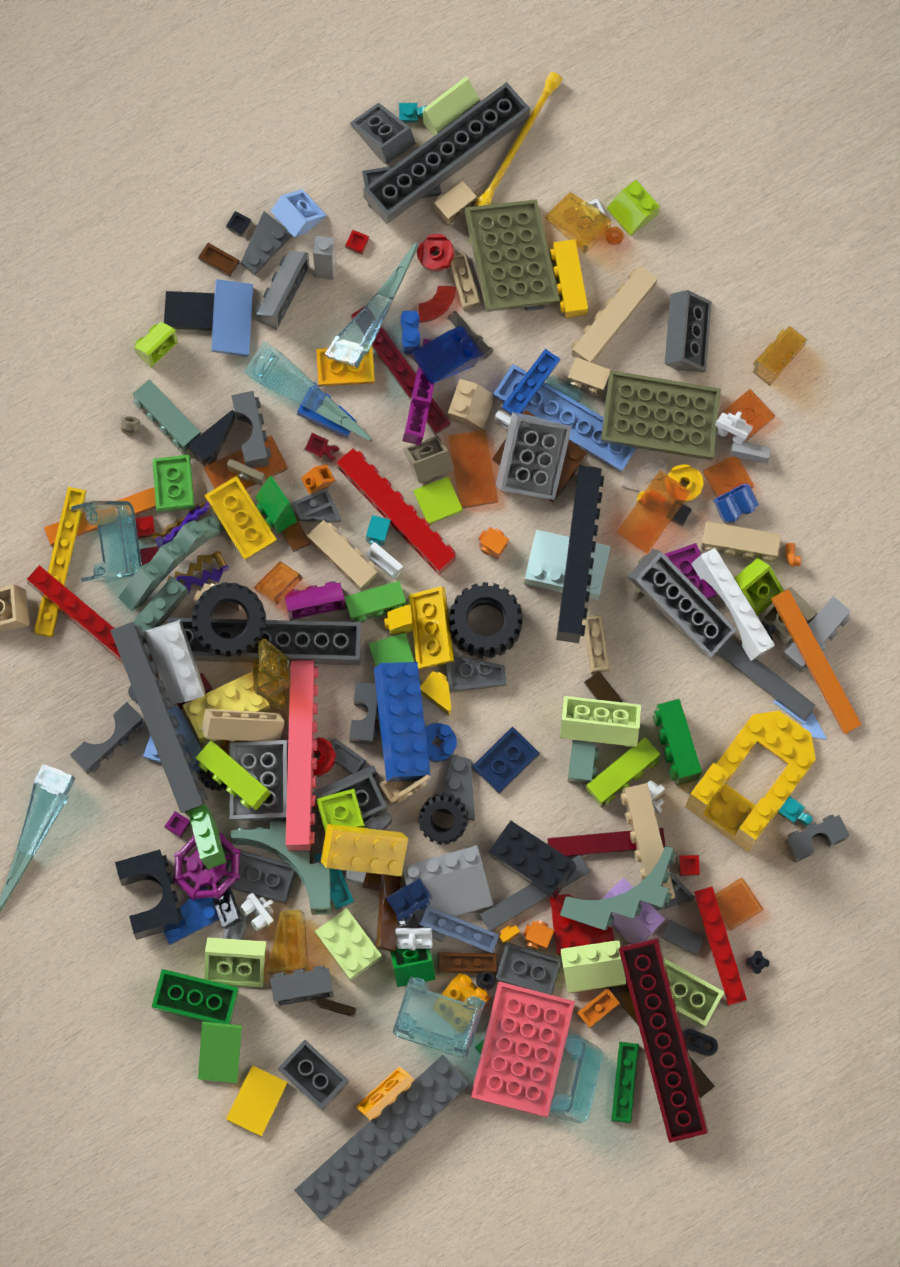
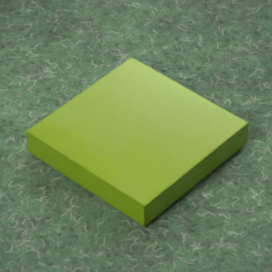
M448 476L413 490L422 514L430 525L463 512Z
M354 789L316 799L325 833L327 824L365 827Z

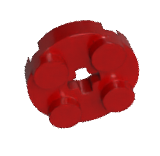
M442 234L427 236V239L418 246V260L429 271L448 269L455 254L453 244ZM435 249H438L440 252L437 256L432 255Z
M316 737L317 751H314V754H321L320 759L317 760V769L313 770V776L321 777L331 770L337 755L328 740Z

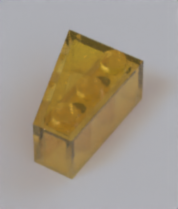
M791 326L786 330L782 329L777 335V339L773 343L771 342L765 349V352L753 363V373L769 386L772 385L806 344L807 339Z
M300 909L280 912L273 948H271L270 961L266 969V973L269 975L283 972L285 974L293 973V971L299 969L309 971L305 913Z

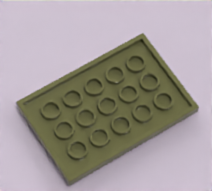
M537 199L465 207L464 212L486 312L559 303L560 298Z
M610 370L601 442L712 460L717 429L715 424L718 420L721 389Z

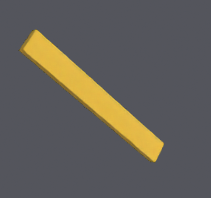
M67 487L48 573L64 586L87 493L86 490ZM43 596L34 634L53 638L59 610Z

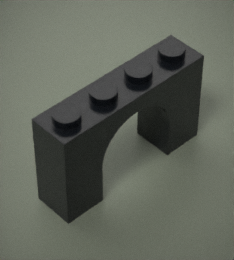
M160 849L115 862L122 886L150 880L158 883L163 889L162 898L157 906L148 911L129 916L136 940L182 927L180 920H183L181 908L177 909L175 902H179L176 890L172 891L171 884H174L171 872L167 873L166 867L169 866L166 855L162 856Z

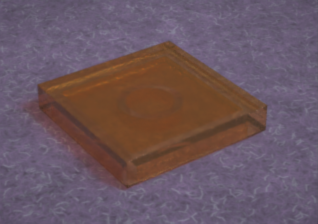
M751 389L722 412L727 415L729 413L736 415L739 411L742 413L741 419L746 420V424L753 426L746 441L775 418L774 413Z
M731 456L702 472L716 497L730 492L732 489L745 483L749 484L751 489L754 488V484L738 457Z
M279 561L253 588L256 592L277 605L303 577L300 573Z
M743 877L715 894L722 919L730 931L764 910Z

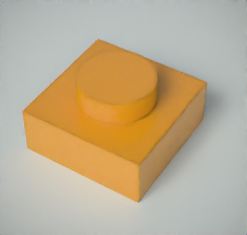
M509 925L500 931L499 940L504 945L518 936L520 931L516 925L512 928Z

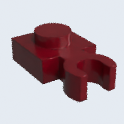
M311 433L304 451L319 458H322L323 454H325L329 460L334 461L336 457L332 456L330 452L331 450L338 452L340 448L335 445L328 446V439Z

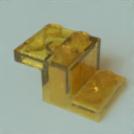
M263 638L258 642L259 659L253 662V688L257 695L262 696L270 705L280 710L285 707L284 690L291 686L289 657Z

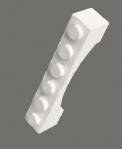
M714 548L700 555L691 564L700 579L707 581L727 605L737 624L743 643L741 646L747 656L752 661L764 655L775 644L719 553Z

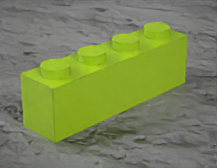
M645 737L637 743V747H632L588 783L585 789L600 807L604 803L608 805L615 799L614 795L619 791L623 793L622 790L624 788L630 787L629 783L633 779L635 781L639 780L645 774L644 770L648 767L650 769L655 767L659 763L658 759L661 754Z
M210 741L197 755L196 759L200 761L198 766L206 773L210 770L214 774L212 778L220 785L224 782L228 786L226 790L234 797L239 795L242 798L240 802L246 808L250 809L252 807L257 810L271 794L266 787L213 741Z

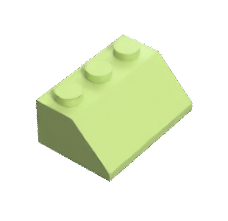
M467 77L463 78L423 109V124L433 136L480 102Z
M207 938L204 979L226 985L263 987L266 942Z
M620 941L561 949L567 992L575 993L626 985L625 972L618 949Z

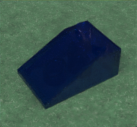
M463 325L445 332L411 353L430 384L474 367L482 356Z

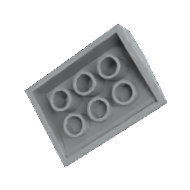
M512 412L496 486L501 491L555 500L572 427Z
M288 741L230 743V757L271 792L257 810L252 807L250 809L246 808L240 802L242 798L239 795L234 797L230 794V820L266 822L279 819L286 820Z
M477 845L403 866L402 874L406 885L420 877L432 894L431 904L428 907L456 917L493 906ZM420 908L414 911L418 927L421 926L419 923L424 909L420 910Z

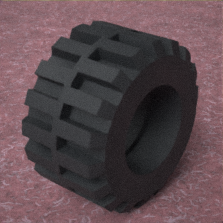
M437 793L432 798H428L422 806L418 818L420 831L423 830L424 837L428 836L430 838L429 841L432 843L436 841L439 845L442 843L447 845L452 841H457L466 830L469 820V813L466 810L465 803L462 804L459 797L455 798L454 794L451 793L450 795H446V793L438 795ZM438 809L449 810L454 815V825L450 828L438 827L432 818L434 811Z

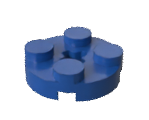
M433 723L426 726L429 760L432 762L448 760L457 746L454 731L449 725L442 723ZM435 738L443 741L440 747H436L435 744L432 745V741H435Z

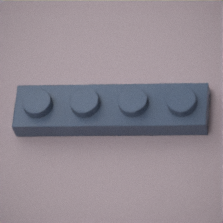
M431 907L424 909L419 923L421 926L431 928L434 931L493 953L499 937L497 933Z

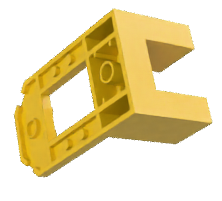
M781 711L753 714L716 764L713 762L689 796L685 808L749 852L815 762L816 758L811 733ZM757 742L785 762L787 767L765 797H762L755 805L726 783Z

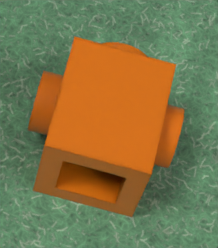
M327 464L314 466L301 477L309 494L329 487L336 481Z
M489 527L487 531L484 530L478 539L480 541L479 547L485 555H492L499 559L508 546L509 539L498 528L493 529Z
M537 920V922L532 921L531 926L527 924L523 935L526 936L525 942L528 943V947L535 950L541 948L546 951L554 930L549 928L547 923Z

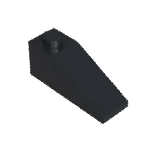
M233 410L188 444L190 451L203 466L210 465L217 460V456L236 419Z

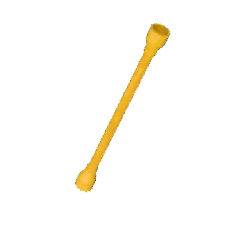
M555 72L549 73L542 91L543 94L540 96L490 186L478 197L474 206L491 205L496 187L511 164L547 98L562 82L563 79L559 74Z

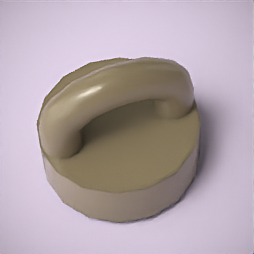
M126 416L121 419V431L124 434L135 435L138 433L140 426L138 418Z

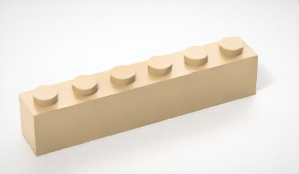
M639 266L637 270L633 269L628 275L629 280L618 287L616 296L608 299L603 312L600 310L594 317L595 322L592 325H587L584 329L582 338L580 340L577 338L571 346L573 348L571 355L575 358L594 363L655 288L658 278L642 266Z
M648 783L624 788L622 790L623 794H621L622 804L627 807V813H625L627 824H631L632 828L630 838L632 843L636 844L635 858L641 865V870H639L641 881L651 873L664 850ZM669 876L667 884L663 883V887L670 888L669 893L672 894L670 900L675 898L671 877Z

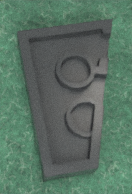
M263 211L241 260V265L256 276L292 235L280 223Z
M453 656L454 662L446 663L449 692L507 685L504 665Z
M452 755L442 793H446V795L451 793L454 794L455 798L459 797L462 804L465 803L469 820L475 821L471 759ZM438 809V810H437L438 812H442V813H446V814L453 815V814H452L449 810H447V809Z

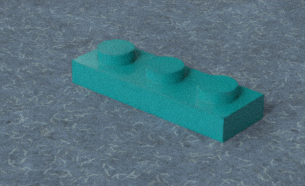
M322 852L313 856L315 862L321 861ZM330 868L331 898L336 910L354 903V899L341 870Z

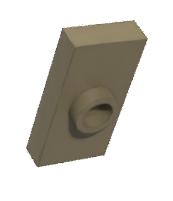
M232 459L229 460L227 464L228 471L237 474L243 481L248 482L250 480L261 486L265 481L264 473Z

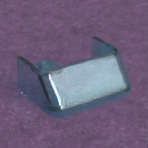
M90 501L71 506V510L85 511L88 523L98 526L103 562L97 563L94 566V575L81 578V582H105L132 578L139 567L142 566L132 504L128 501Z

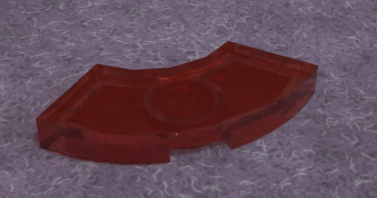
M438 286L436 294L432 299L419 303V323L433 321L445 314L455 299L456 286Z

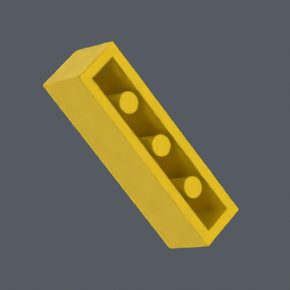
M576 240L553 242L550 256L551 260H555L556 265L553 267L555 278L558 277L559 284L556 285L558 294L562 298V301H559L561 313L564 312L565 318L587 315L588 305Z

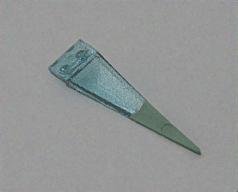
M417 242L413 244L398 267L368 304L333 339L325 354L327 358L358 368L364 355L368 354L419 246Z
M265 341L262 343L245 369L244 373L257 383L297 402L365 439L373 441L358 424L282 352Z
M44 764L42 765L33 784L20 840L0 896V912L69 798L67 795L76 779L73 775Z

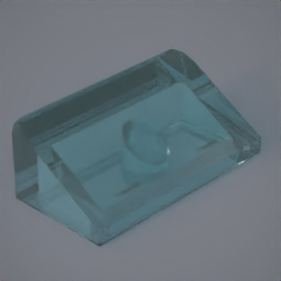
M554 375L546 379V384L578 403L584 395L582 391L571 387L570 384Z

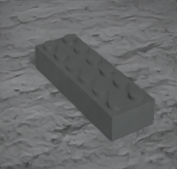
M652 549L627 576L702 655L711 658L736 631V628L662 551Z

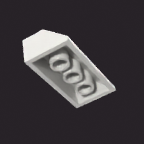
M178 620L144 631L153 660L158 668L159 678L165 687V696L169 698L171 704L203 697L205 689L182 621Z

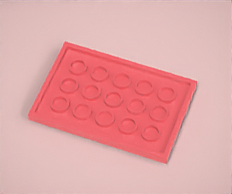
M498 982L470 1098L547 1118L575 1001Z

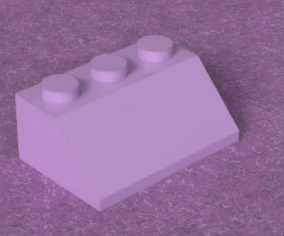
M623 877L603 899L625 893L632 889L633 886ZM641 901L640 904L643 905L640 916H636V919L612 913V916H615L612 926L629 944L646 940L664 923L665 919L650 903Z

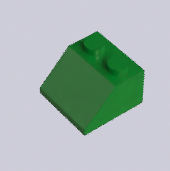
M270 476L255 497L258 503L256 507L261 515L264 514L266 516L265 521L269 528H274L279 533L297 521L290 502L272 476Z
M396 944V951L390 952L397 987L436 980L430 948L411 951L410 949H397Z

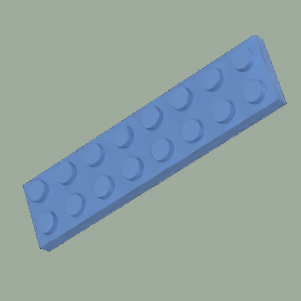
M512 364L493 393V396L504 403L527 372ZM545 382L522 412L523 414L527 410L538 418L571 426L569 437L571 442L621 473L637 449L601 442L603 417Z

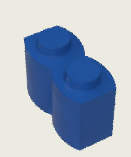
M403 311L401 314L402 349L405 354H417L420 350L419 315L417 311Z
M747 483L713 500L722 521L728 523L737 521L739 519L738 516L743 513L750 514L754 512L755 507L759 505L750 485Z

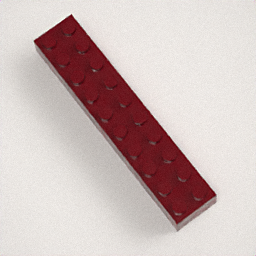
M655 937L620 946L618 949L668 1141L671 1143L708 1134L709 1129L659 938Z

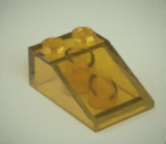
M571 192L545 216V219L569 240L575 239L577 247L584 254L611 229L612 221L607 216Z

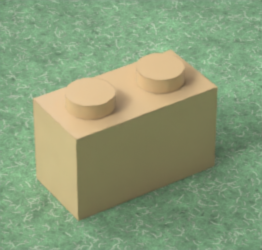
M462 180L460 183L453 184L446 194H440L434 200V210L449 225L465 213V207L474 206L477 196Z
M576 357L567 383L575 389L582 388L588 390V393L598 396L599 394L603 396L608 383L610 369Z

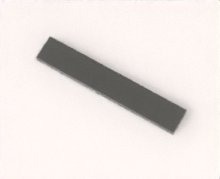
M731 638L716 652L800 719L804 720L815 707L814 703L759 660L754 659L751 661L744 649Z
M580 855L572 859L577 868L564 887L590 872ZM530 884L481 913L480 917L487 929L492 931L548 898L549 895Z

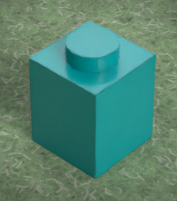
M372 515L366 534V541L370 545L375 542L379 546H385L391 521Z

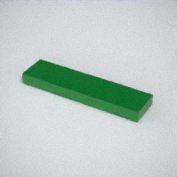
M619 1042L611 1121L631 1124L639 1044Z

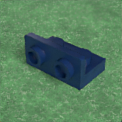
M419 877L388 896L387 901L397 914L396 918L399 921L401 919H409L414 915L413 912L419 908L420 910L427 908L431 904L430 901L433 896Z

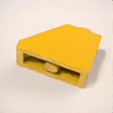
M405 605L388 612V618H384L385 630L389 629L390 635L413 633L410 605Z
M432 671L420 686L421 695L447 715H450L452 708L449 684L446 681L447 677L440 672Z

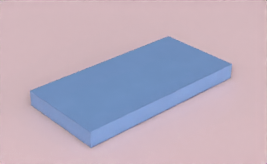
M216 279L211 352L249 356L253 284Z

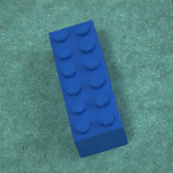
M380 663L374 668L386 782L417 781L428 774L429 776L431 775L418 663Z

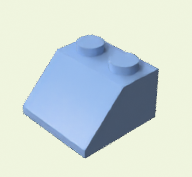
M303 189L282 195L271 209L275 218L294 237L306 234L327 216Z

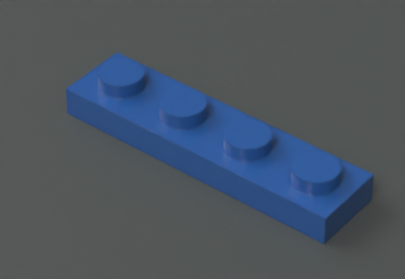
M544 349L501 406V409L511 416L512 412L521 414L559 364L560 358Z

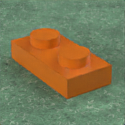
M607 988L579 1010L577 1014L590 1029L617 1007L620 1002Z

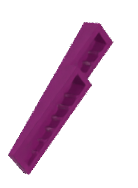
M425 338L423 340L402 439L403 442L419 446L422 443L442 347L440 342Z

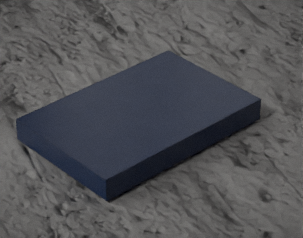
M512 726L472 766V769L500 794L540 755V752Z

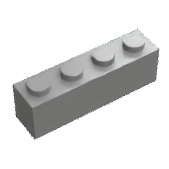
M834 596L808 625L822 651L826 647L824 643L828 639L832 641L837 635L836 629L840 625L844 627L850 620L848 615L851 610ZM793 642L784 652L783 658L799 671L804 667L807 669L805 661Z

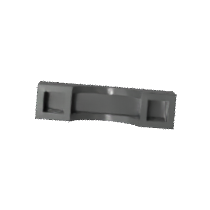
M254 391L231 395L236 419L248 423L253 428L250 439L241 445L246 466L252 469L268 466V458H271L270 448L265 447V441H268L266 430L261 428V425H264L262 413H258V408H261L259 397H255Z
M128 702L113 714L115 730L107 741L101 744H90L84 741L70 754L71 758L87 775L90 772L94 773L97 771L104 759L108 760L115 753L114 750L119 745L121 747L125 745L129 740L128 737L133 732L137 733L142 729L143 718Z

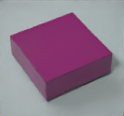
M174 811L164 828L181 838L191 824V821Z

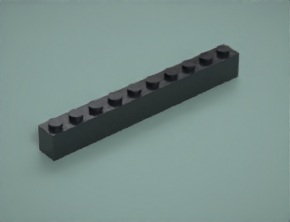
M579 465L556 636L558 641L579 643L580 636L584 637L586 625H582L583 619L586 620L588 608H584V605L589 602L590 591L586 590L587 586H591L592 580L589 569H593L594 564L591 552L595 553L596 541H593V536H597L598 525H595V519L599 520L600 508H597V503L601 504L602 492H599V487H603L604 476H601L602 468Z

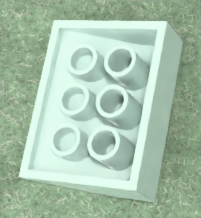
M536 530L525 575V585L562 593L569 537ZM596 543L595 553L591 552L594 564L593 569H589V574L592 575L591 586H587L586 590L590 591L589 599L599 601L611 546Z

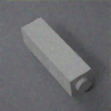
M316 236L313 259L315 277L334 280L336 267L335 238Z

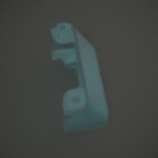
M410 977L393 1033L401 1039L456 1057L465 1058L469 1055L486 1001L476 996L466 998L465 1002H461L427 991V984L423 979Z
M568 1033L564 1049H567L571 1054L572 1061L578 1062L570 1095L559 1094L554 1097L548 1116L575 1123H583L590 1114L603 1052L599 1046L578 1035Z

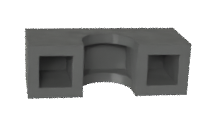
M356 682L354 705L365 707L368 714L362 720L351 721L350 743L373 745V740H377L378 728H375V722L379 721L375 684Z
M833 814L823 818L824 822L818 825L814 822L805 827L806 830L800 833L796 830L788 834L789 838L786 839L785 844L795 863L813 855L815 852L811 844L813 837L821 836L825 838L830 847L848 839L850 835L840 815L835 817Z

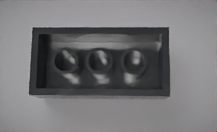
M511 820L488 851L491 858L553 899L558 896L577 868L573 860Z

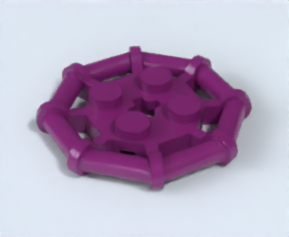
M219 833L222 846L229 852V854L225 855L226 863L211 868L209 871L207 869L203 871L204 863L200 859L198 849L190 857L185 856L197 846L195 837L192 835L193 838L174 854L175 870L173 882L179 885L192 900L201 898L220 899L222 898L221 895L236 880L240 879L239 859L241 851L236 849L224 837V834ZM232 860L231 872H228L226 864ZM184 861L187 863V873L182 875V865ZM225 876L228 877L219 887L217 886ZM191 878L196 883L195 888H192L186 880ZM205 886L213 887V890L200 891Z

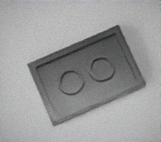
M506 942L495 981L552 995L562 959Z

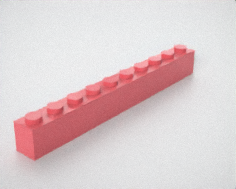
M314 660L291 661L286 814V847L288 851L311 850L312 844H315V832H312V825H315L316 817L315 813H312V807L316 806V795H313V788H316V776H313V770L317 769V759L314 758V751H317V739H314V733L318 732V723L315 721V715H318V703H315V696H318L319 689L318 685H315V679L319 678V667L315 666Z

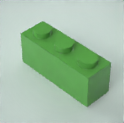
M400 581L344 597L351 622L362 623L367 618L373 616L374 618H379L389 611L406 605Z
M206 804L188 810L201 861L208 870L226 863L214 814Z

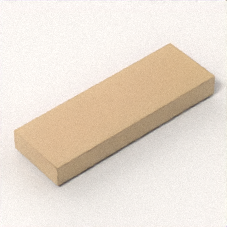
M466 252L454 255L450 268L462 309L480 306V298Z
M602 614L587 616L586 620L583 619V623L586 625L585 637L590 673L610 671Z

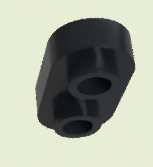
M692 1029L683 1031L685 1038L689 1036L693 1040L692 1043L686 1042L689 1051L706 1057H710L717 1052L718 1042L715 1038ZM704 1044H710L711 1049L706 1050L704 1048Z

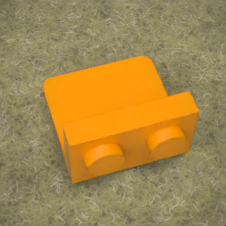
M460 973L451 981L433 1005V1009L456 1029L464 1031L491 997L487 995L485 990L476 986L470 977Z

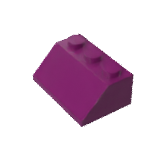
M336 581L327 582L325 586L320 587L311 585L301 591L292 589L284 594L289 621L345 609V599L341 583H336Z

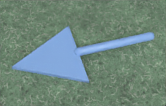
M777 700L774 701V704L802 723V727L808 730L812 737L827 740L813 712L804 721Z

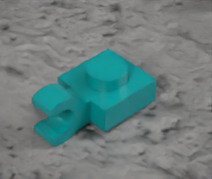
M399 103V119L404 123H418V118H423V109L427 106L418 108V103Z
M790 796L778 811V814L793 824L798 820L807 826L813 821L810 815L803 813L805 807Z

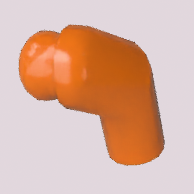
M786 543L785 557L791 567L801 566V557L795 556V543Z

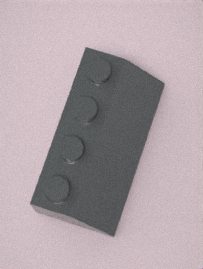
M289 251L287 256L282 257L279 264L281 267L278 272L273 274L271 282H273L271 287L266 288L262 304L259 303L256 307L255 314L258 322L273 329H278L310 267L309 253Z
M689 290L670 294L665 365L676 370L706 372L712 301Z

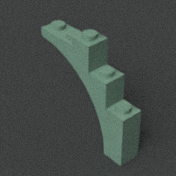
M210 515L198 522L193 520L183 525L173 541L161 546L151 562L139 567L118 598L131 611L142 606L157 586L184 559L204 543L222 533L224 527L220 524L219 520Z
M286 820L270 821V829L257 827L251 830H247V828L231 830V839L234 845H249L264 849L277 855L293 868L306 887L312 915L331 914V870L326 868L321 861L311 864V850L288 851L286 847Z
M665 846L660 860L651 873L629 891L601 900H582L566 896L560 915L607 930L608 927H612L615 916H612L613 912L632 919L640 916L643 905L640 904L641 901L664 908L665 904H669L672 896L669 893L670 888L663 887V883L667 884L670 872H668L669 865H673L676 858V853H673L674 848Z

